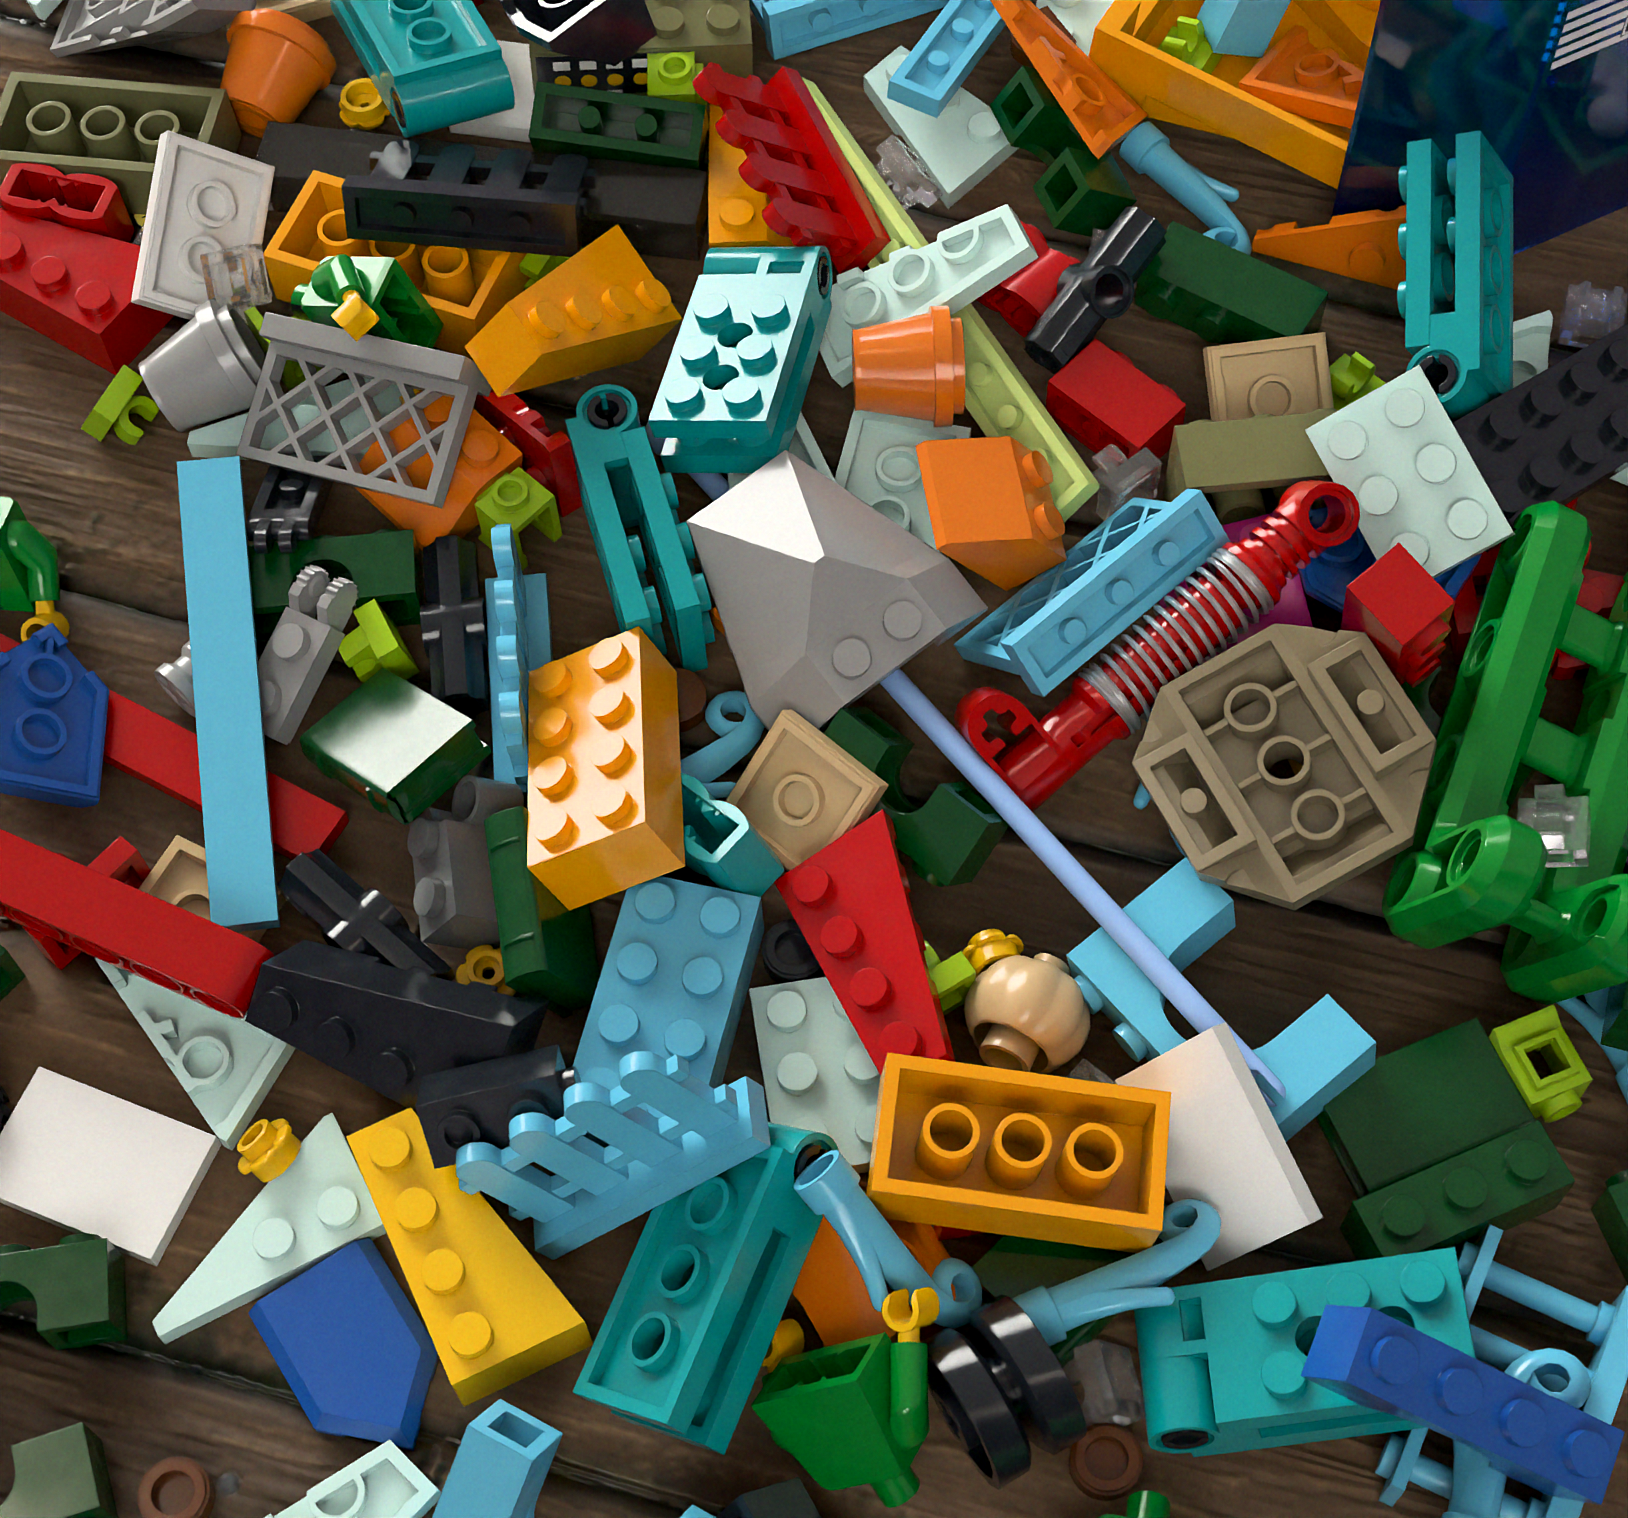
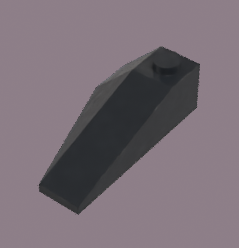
M498 0L519 34L555 53L616 66L620 62L633 57L641 46L657 35L645 0Z

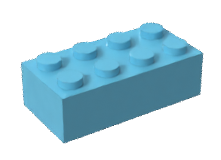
M663 876L656 877L626 890L572 1066H576L581 1082L597 1083L612 1090L620 1086V1060L633 1052L649 1051L660 1055L666 1060L677 1054L689 1061V1071L692 1076L714 1089L722 1085L764 934L761 897ZM644 1102L637 1105L658 1119L665 1116ZM588 1132L582 1135L604 1148L610 1145Z

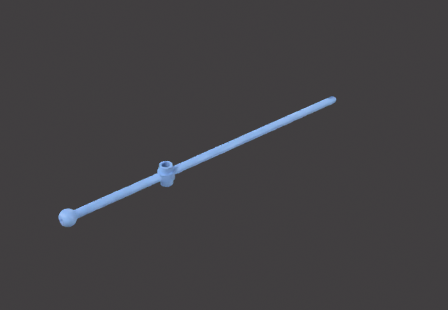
M648 422L645 430L652 452L660 456L666 438H654ZM688 473L713 501L729 491L728 481L720 473ZM900 668L879 683L1199 1034L1211 1027L1225 1023L1224 1019L1001 777L969 745L966 739ZM1228 1025L1254 1079L1256 1075L1261 1074L1285 1099L1286 1089L1283 1083ZM1258 1085L1269 1107H1276L1277 1105Z

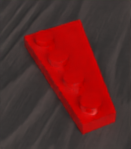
M883 809L774 882L880 1076L882 1075L887 1053L956 1062L936 984L930 978L924 955L926 946L921 927L915 921L908 894L911 889L906 870L900 863L894 841L897 839L893 821Z

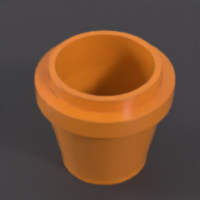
M267 8L242 11L235 15L227 31V40L230 46L220 89H226L241 130L262 139L281 140L316 92L329 86L336 71V61L323 37L299 19Z
M929 306V311L925 314L860 329H852V373L855 411H867L933 421V427H952L954 414H964L965 351L961 318H951L949 306Z

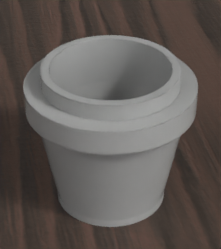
M210 299L195 308V317L146 359L139 362V370L146 387L159 409L176 430L183 432L187 429L249 409L266 355L237 310L230 304L221 307L214 299Z

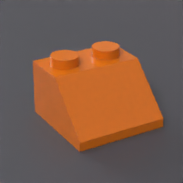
M441 396L422 409L432 431L448 420L454 398ZM473 408L443 509L358 487L354 488L399 530L413 529L418 547L423 551V547L432 544L436 537L457 535L462 538L479 524L474 505L477 502L476 498L506 472L510 474L518 466L522 469L523 453ZM412 417L389 432L398 454L421 439ZM378 440L370 446L359 463L364 475L370 474L387 462ZM428 452L405 467L413 487L427 490L434 467ZM394 475L387 479L388 481L397 483Z
M1011 436L925 440L915 446L937 550L1006 592L1067 560L1061 537L1065 533V525L1061 514L1054 506L1049 485L1053 482V474L1049 463L1040 452L1036 450L1031 451Z
M823 1215L792 1290L793 1295L802 1304L823 1341L824 1347L884 1332L889 1336L892 1343L898 1342V1332L888 1327L883 1319L882 1312L874 1309L858 1267L835 1229ZM885 1218L930 1277H932L935 1268L942 1260L951 1258L942 1242L937 1240L932 1225ZM951 1283L952 1294L955 1301V1286ZM886 1284L888 1294L892 1293L893 1290ZM934 1322L931 1325L921 1327L920 1342L946 1327L939 1326Z

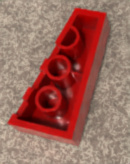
M0 208V311L114 375H117L123 365L128 366L175 316L131 302L141 246Z

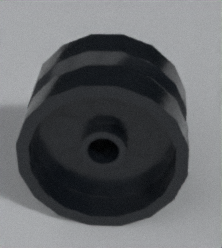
M1003 1294L971 1312L969 1333L972 1343L963 1334L947 1327L920 1342L928 1344V1389L944 1421L978 1472L992 1487L998 1490L1030 1471L1031 1447L1028 1439L1036 1447L1056 1455L1085 1437L1087 1432L1083 1410L1056 1356L1024 1310L1010 1296Z

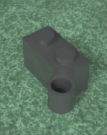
M467 775L461 779L454 791L452 812L428 808L409 825L407 845L408 851L413 857L416 886L413 904L416 914L419 915L421 942L472 950L480 945L488 944L493 949L500 945L484 820L505 809L518 806L524 807L523 793L518 785Z

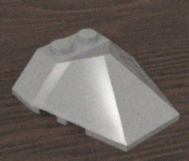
M69 0L50 51L59 58L197 37L212 33L232 22L235 15L239 12L255 9L257 1Z
M787 450L780 453L686 521L711 597L714 598L721 618L729 649L733 653L743 681L744 692L749 706L768 732L782 710L793 709L823 733L827 730L840 708L848 707L931 644L935 643L937 647L988 609L949 558Z

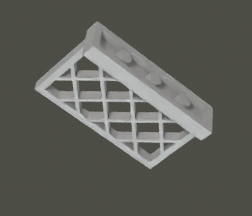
M265 312L259 335L270 340V344L236 455L247 460L443 509L476 396L478 394L489 397L491 391L490 384L475 362L466 356L365 334L356 342L341 328ZM286 360L299 362L306 380L284 395L279 383ZM315 366L321 367L322 369L317 372ZM342 373H347L355 392L335 406H332L324 386ZM363 377L369 378V379H372V380L369 381L368 383H365V380H364ZM395 384L398 386L405 403L384 418H381L373 397L390 385ZM413 389L421 390L422 392L415 395ZM313 394L322 415L299 429L291 409ZM441 396L454 398L448 420L432 431L422 409ZM362 405L371 427L348 441L339 421ZM280 417L289 437L270 451L260 449L266 426ZM412 417L421 439L398 454L389 432ZM329 429L337 450L316 463L306 443ZM378 440L387 462L370 474L364 475L355 455ZM296 452L298 458L289 455ZM428 452L434 467L427 490L413 487L405 467ZM344 463L347 470L338 467ZM394 475L397 483L388 481L387 479Z

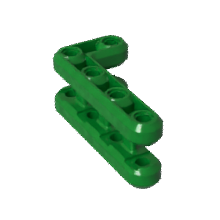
M1554 500L1534 504L1524 509L1515 519V535L1504 540L1501 544L1436 736V752L1414 843L1412 846L1397 853L1382 898V913L1393 935L1422 949H1432L1447 945L1505 923L1511 925L1499 969L1510 991L1542 1005H1550L1628 982V874H1623L1628 858V572L1623 577L1625 583L1618 593L1609 620L1576 604L1584 578L1581 571L1589 549L1592 532L1586 517ZM1556 648L1590 665L1582 689L1585 696L1573 733L1539 716L1547 692L1544 685ZM1519 762L1553 778L1546 801L1548 812L1541 834L1536 829L1507 816L1509 806L1506 802Z

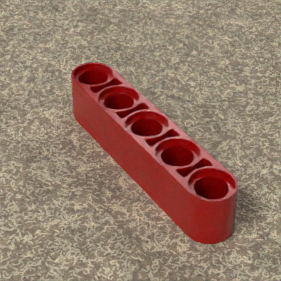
M0 829V916L220 1013L244 1019L248 1012L261 964L275 956L270 950L244 935Z

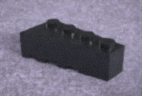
M303 940L261 964L245 1021L403 1106L411 1107L413 1111L417 1112L415 1105L422 1076L532 1051L550 999L529 994L523 998L498 993V987L476 981L465 985L436 978L435 971L415 966L404 970L383 965L381 958Z

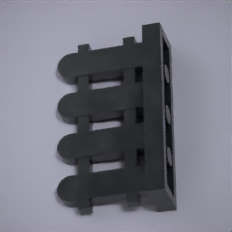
M393 141L386 145L383 152L372 151L369 157L370 171H373L371 176L347 175L342 184L347 238L572 257L582 247L581 218H585L587 212V198H581L584 188L596 189L598 169H588V159L583 155L575 153L559 155L554 159L551 166L532 164V155L522 149L502 151L498 154L495 161L477 160L475 149L468 145H450L445 147L439 156L420 155V147L414 141ZM415 175L429 176L427 181L413 180ZM472 179L486 180L484 186L470 184ZM528 184L543 185L542 190L526 189Z

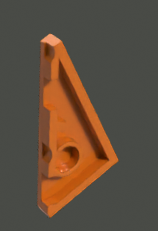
M990 0L1090 151L1098 159L1125 139L1148 116L1129 95L1030 0Z
M1295 24L1239 82V89L1285 112L1314 119L1320 123H1331L1405 142L1418 141L1422 136L1420 118L1411 113L1410 107L1399 99L1390 103L1386 102L1378 95L1377 82L1352 63L1342 61L1339 58V53L1328 46L1321 50L1317 49L1309 43L1308 30L1300 25Z
M1406 205L1389 212L1376 209L1332 216L1330 223L1325 225L1298 228L1296 221L1275 224L1272 228L1266 230L1258 229L1253 239L1252 252L1398 290L1399 283L1406 281V261L1402 259L1398 246L1399 225L1406 223Z

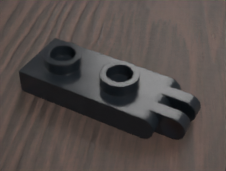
M328 455L312 456L314 462L318 463ZM270 465L246 524L247 537L249 542H254L256 554H270L275 541H278L281 554L295 553L299 541H311L334 481Z

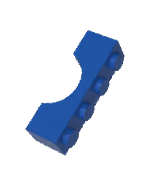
M1326 1305L1301 1373V1377L1357 1404L1403 1418L1448 1436L1487 1457L1490 1460L1488 1467L1553 1497L1602 1505L1624 1436V1431L1371 1307Z

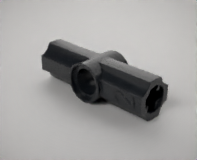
M1126 207L1084 262L1070 265L1062 272L1057 284V297L1023 339L1025 343L1023 350L1035 363L1043 366L1052 374H1056L1088 345L1108 318L1120 317L1129 309L1133 301L1135 282L1166 243L1165 234L1167 231L1155 217L1143 212L1139 207Z
M457 535L436 537L429 546L423 547L422 558L426 604H420V621L427 659H430L432 696L474 720L478 714L489 710L488 676L485 666V652H488L487 611L484 598L480 596L478 555L475 542L463 540Z
M317 848L309 853L302 852L286 866L285 873L277 884L281 895L306 919H309L321 930V935L329 946L381 958L383 965L404 970L415 966L435 971L436 978L449 981L455 979L454 972L447 962L436 955L427 944L421 942L410 931L405 918L385 896L374 888H368L365 891L321 850Z

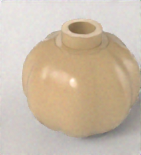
M1046 953L1036 954L1033 959L1022 955L1006 957L998 960L981 972L972 983L964 1001L965 1019L969 1033L979 1049L980 1057L988 1066L1045 1074L1069 1062L1081 1051L1090 1031V1012L1088 1005L1084 1001L1080 986L1070 976L1069 967L1061 959Z

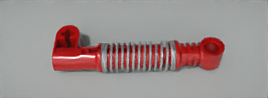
M1315 480L1297 482L1282 495L1279 506L1273 511V517H1266L1261 522L1262 528L1255 527L1249 532L1250 539L1244 537L1239 542H1227L1221 548L1216 549V552L1212 553L1211 557L1207 558L1208 567L1215 577L1205 568L1196 567V573L1199 577L1197 580L1187 576L1185 577L1187 589L1175 586L1177 598L1164 596V602L1167 606L1165 609L1159 605H1154L1155 618L1143 615L1145 627L1132 625L1135 636L1131 638L1127 634H1121L1124 645L1120 647L1117 644H1111V650L1114 653L1111 657L1101 653L1100 659L1103 664L1100 667L1095 663H1089V668H1084L1083 672H1080L1071 681V693L1039 722L1013 696L999 689L982 687L975 688L965 694L957 704L954 714L955 729L1025 805L1034 812L1113 740H1126L1129 736L1135 734V729H1141L1140 718L1149 720L1151 709L1154 706L1160 687L1198 667V664L1201 665L1205 661L1214 658L1216 652L1223 653L1226 651V642H1237V632L1247 633L1248 623H1259V614H1269V610H1273L1274 606L1281 601V589L1287 585L1286 578L1291 580L1299 574L1298 567L1301 569L1306 568L1311 563L1310 557L1317 558L1328 547L1340 545L1348 540L1356 531L1360 519L1359 503L1354 493L1344 485L1334 482ZM1322 497L1327 504L1328 515L1324 524L1318 529H1314L1309 521V510L1312 503L1317 498ZM1250 609L1254 618L1248 617L1242 610ZM989 710L999 714L996 718L998 724L1013 735L1017 736L1026 727L1029 730L995 761L993 757L1006 744L1000 738L986 731L988 725L983 716Z

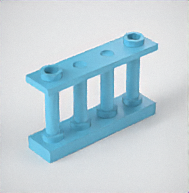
M1489 1225L1477 1245L1465 1241L1457 1260L1469 1320L1480 1291L1484 1287L1587 1333L1585 1340L1596 1346L1589 1366L1586 1368L1591 1380L1590 1394L1585 1403L1578 1409L1611 1425L1628 1378V1285L1612 1304L1601 1301L1597 1307L1493 1261L1504 1230ZM1470 1324L1475 1354L1479 1360L1505 1371L1513 1361L1530 1351ZM1546 1374L1538 1379L1539 1383L1550 1392H1561L1568 1387L1567 1381L1559 1375ZM1428 1428L1405 1430L1403 1437L1392 1432L1390 1433L1375 1469V1474L1386 1478L1378 1501L1392 1507L1405 1491L1408 1481L1450 1500L1453 1485V1468L1419 1453ZM1504 1492L1499 1518H1579L1584 1502L1548 1496L1543 1493L1541 1501L1530 1497L1526 1503Z

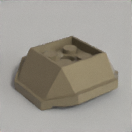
M1274 623L1160 687L1143 739L1139 742L1132 765L1136 775L1199 880L1295 911L1413 845L1436 752V738L1365 632L1338 630L1337 633L1308 626ZM1281 760H1294L1303 766L1297 775L1288 779H1278L1268 773L1270 768Z

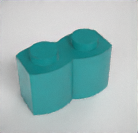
M681 773L685 865L698 874L708 876L719 889L761 897L784 872L779 857L737 807L725 801L715 800L698 779Z

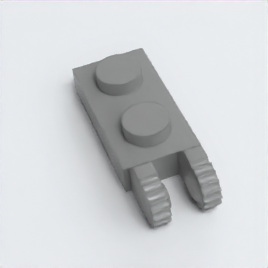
M316 565L305 566V569L300 570V574L296 576L297 580L293 582L288 592L289 607L286 606L258 661L264 735L285 745L291 743L345 636L342 632L353 612L352 607L356 606L355 602L358 599L357 593L359 591H357V585L353 581L339 577L329 582L331 580L328 578L329 573Z

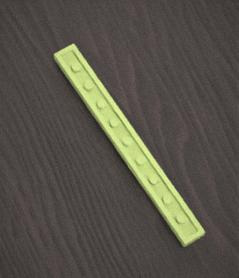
M801 77L891 239L867 264L871 269L890 261L889 253L910 245L913 249H919L929 245L816 84ZM969 303L950 316L951 318L960 317L962 321L965 351V406L986 437L1011 436L1031 451L1036 450L1045 457L1053 474V482L1049 485L1054 506L1061 514L1065 523L1101 486L973 305Z

